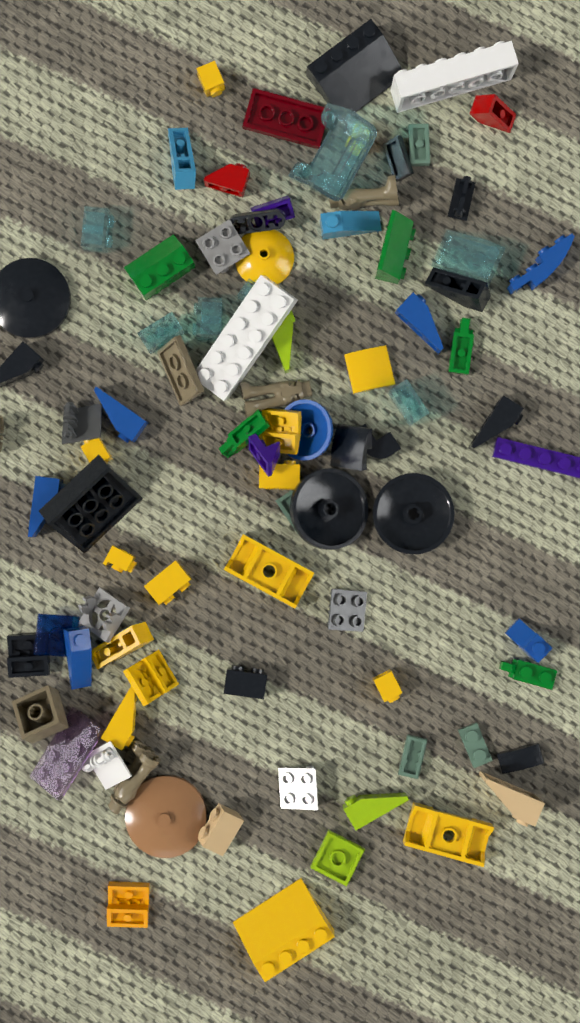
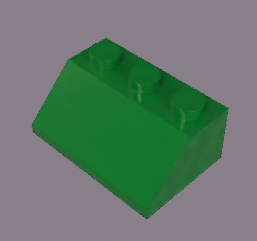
M392 210L375 279L398 284L400 279L404 280L407 268L403 267L405 260H409L411 248H408L409 240L413 241L416 229L412 228L414 221L395 210Z
M174 234L124 267L146 301L196 268L194 261Z

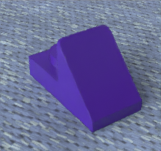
M256 433L248 436L249 451L268 477L272 476L280 455V442L266 446L265 442L260 440Z

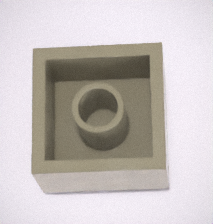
M50 685L12 701L22 740L33 744L69 728L59 691Z

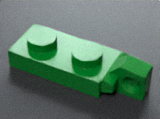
M462 318L460 320V327L454 330L448 373L469 374L474 340L473 330H469V318Z
M257 410L228 434L227 442L218 448L222 455L229 458L240 452L249 444L248 436L255 433L259 436L270 427L262 412Z
M513 659L512 663L501 661L499 669L509 672L508 677L514 680L550 690L553 689L557 674L555 669L519 659Z

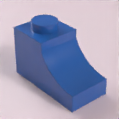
M519 618L505 632L512 641L537 663L552 649L542 637Z

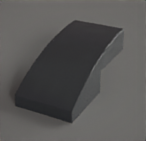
M539 743L524 745L518 749L503 751L497 754L502 774L544 764Z

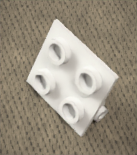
M111 741L85 755L87 759L81 766L85 772L94 770L105 790L132 776Z
M306 766V768H278L281 808L318 810L316 769L314 766Z

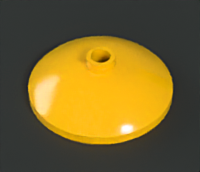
M277 230L247 233L241 238L250 255L235 263V266L240 276L246 282L254 285L260 275L268 277L276 284L281 283L287 278L294 264V252L291 243L282 233ZM265 251L268 253V255L266 257H262L260 255L261 252Z

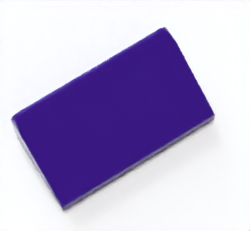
M288 195L250 208L251 212L278 208L285 212L286 220L295 218ZM274 215L273 219L269 220H275L276 223H279L281 218ZM253 217L256 226L263 224L260 217Z

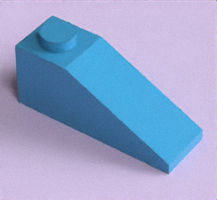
M168 128L175 190L195 189L196 168L188 128Z
M335 211L320 214L323 240L382 231L379 211Z

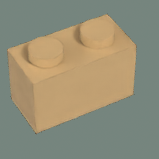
M218 803L216 808L211 811L206 825L200 829L198 840L202 847L223 856L244 820L238 812Z

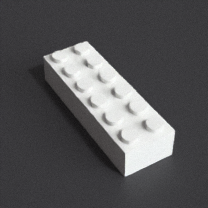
M499 41L488 48L479 47L467 54L461 52L450 59L441 58L429 65L424 63L412 70L403 69L394 74L390 90L397 113L511 80L519 64L512 41Z
M260 275L197 367L196 372L201 384L223 401L228 400L298 299L268 277Z

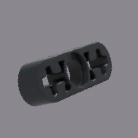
M275 208L234 214L231 216L230 221L232 224H234L235 220H238V223H245L246 218H248L247 223L241 224L240 228L233 225L238 234L280 229L285 224L286 214L283 210ZM274 215H277L278 218H281L279 223H276L275 220L269 219H273ZM253 217H260L263 224L255 226L251 220Z

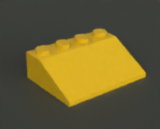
M302 878L233 921L254 966L264 982L270 980L335 937L333 927Z

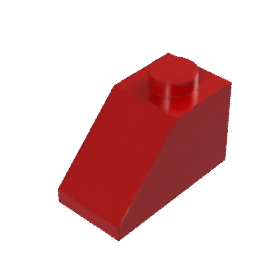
M495 94L476 95L470 111V115L477 122L510 133L516 114Z
M240 163L235 165L228 164L205 176L204 184L205 187L243 198L250 177V171L245 165Z

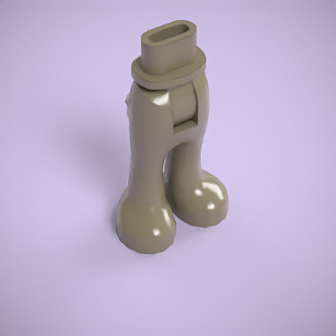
M388 176L386 185L380 188H353L345 190L342 194L337 192L336 196L329 197L330 207H339L340 210H356L366 206H399L396 176Z
M300 379L297 382L281 381L260 386H252L247 382L240 383L243 400L267 394L275 395L271 398L245 401L246 418L253 415L257 410L286 406L299 399L302 400L305 397L312 396L309 380L303 382Z
M137 740L131 746L135 759L128 770L132 776L116 784L113 790L114 794L110 795L111 801L108 807L117 815L122 808H126L131 799L135 798L142 782L161 761L160 757L155 755L153 749Z

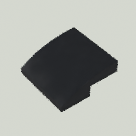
M338 424L332 443L330 466L358 471L367 470V450L372 449V428Z
M49 632L11 634L7 636L9 655L7 657L8 678L50 675Z

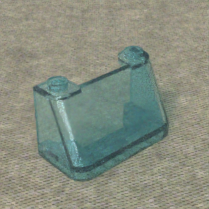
M327 103L321 115L322 124L329 129L311 165L304 162L296 163L288 177L331 200L339 201L345 196L377 137V131L371 123L351 109Z

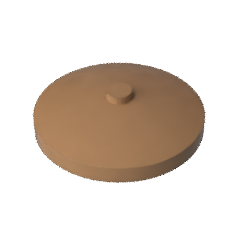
M160 775L144 781L138 788L135 798L130 800L125 811L126 828L131 840L143 852L158 858H173L191 850L198 843L199 831L206 825L207 820L206 805L197 788L189 781L173 775Z

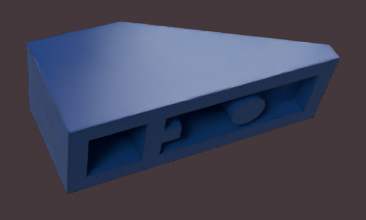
M413 292L399 306L395 314L439 354L444 347L429 307L425 304L426 300L420 294L416 295Z
M95 387L94 391L115 430L120 432L118 437L127 443L130 440L135 443L148 423L101 389Z
M35 476L28 537H36L46 523L39 510L66 486V484H63L62 479Z
M78 626L63 629L71 690L92 686V648L89 628Z

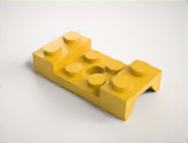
M244 534L224 568L228 573L293 608L297 607L301 596L314 575V572ZM271 565L275 568V574L272 577L264 575L263 569L265 566Z
M413 802L403 837L404 846L484 867L485 850L494 826L488 822L474 818H464ZM447 830L453 831V839L445 840L443 838L444 832Z

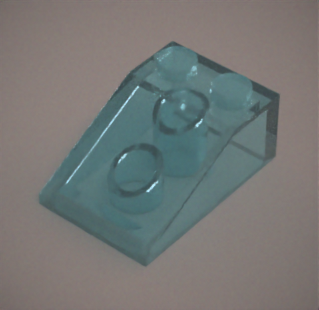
M446 230L431 266L487 282L489 286L505 251V247L486 239Z

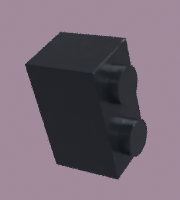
M232 665V668L228 667L226 671L223 694L264 699L268 673H264L262 668L252 667V671L244 670V666Z

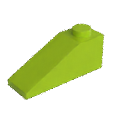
M292 310L272 337L285 374L289 373L293 322H295Z
M405 792L367 794L357 797L352 795L344 801L343 810L356 831L409 799Z

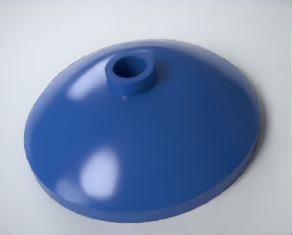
M302 399L292 402L284 410L301 411V436L298 454L287 455L297 460L307 461L315 459L322 455L331 443L333 436L332 419L325 407L316 401ZM310 427H312L313 432L311 434L309 433Z

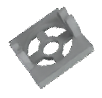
M99 587L94 597L90 595L82 598L85 604L78 605L79 610L84 613L79 623L89 628L91 632L105 642L110 643L130 607ZM103 600L110 601L107 607L100 608L98 606ZM108 610L109 614L106 615L108 619L106 621H103L102 614L104 611ZM93 612L98 614V622L95 626L92 622Z

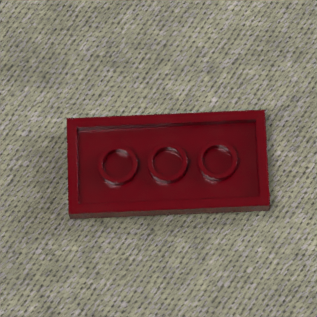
M253 88L242 127L252 132L320 149L330 108Z

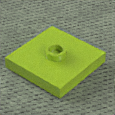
M328 830L310 868L347 886L365 848Z

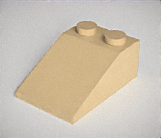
M482 771L479 772V776L512 813V817L517 819V823L526 827L529 824L536 826L545 804L536 794Z

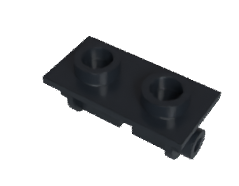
M471 177L456 178L447 217L467 221L476 182L471 181Z

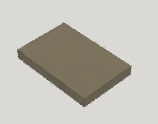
M181 335L173 337L157 353L179 405L184 406L202 394L204 389Z

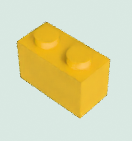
M286 460L284 464H276L272 476L269 477L259 465V489L294 490L300 482V464H296V461Z
M175 560L144 587L158 605L162 603L167 605L175 598L174 593L178 590L183 592L191 585L189 581L192 578L181 564Z

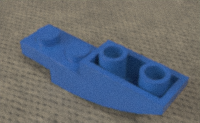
M573 233L567 237L565 234L554 241L555 245L551 248L547 245L538 252L539 256L535 259L537 264L535 263L527 268V273L522 277L518 274L509 281L511 283L507 287L509 293L512 295L527 284L533 290L547 279L568 253L575 237Z

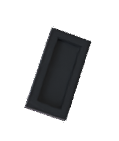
M397 135L382 144L391 173L396 176V182L414 174L401 135Z

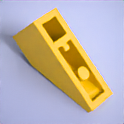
M142 622L131 625L113 636L110 643L103 642L93 648L92 660L96 668L100 669L153 641L154 638L147 623Z
M132 686L101 736V739L106 742L111 741L121 751L125 746L129 747L135 738L132 733L135 730L137 695Z

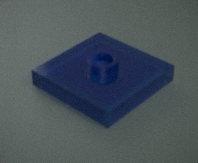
M38 613L33 654L67 657L63 629L78 627L79 616Z

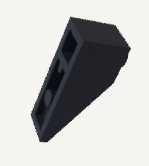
M434 267L424 283L425 286L463 307L483 312L491 297L487 282Z
M22 341L0 366V387L28 377L33 373H38L43 368L45 360Z
M504 395L500 397L468 448L472 450L514 424L518 425L523 417L521 412L524 408Z

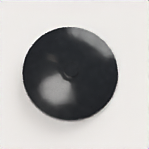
M23 258L6 265L0 271V325L11 334L28 339L44 337L61 326L68 315L71 305L70 288L63 274L49 262L37 258Z
M320 469L306 475L295 487L290 500V517L298 535L309 545L323 550L340 549L353 543L363 532L368 519V501L363 488L350 474L338 469Z
M408 473L390 480L379 491L373 505V522L379 537L390 548L404 554H423L437 548L448 537L454 523L455 511L450 494L440 482L424 474Z

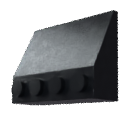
M370 19L309 64L306 76L340 121L344 122L391 87L394 74L403 69L384 35L372 19Z
M98 454L47 502L39 512L49 526L85 554L143 498Z

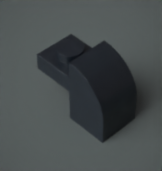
M391 432L378 440L372 434V449L367 450V457L374 460H383L399 451L401 447Z

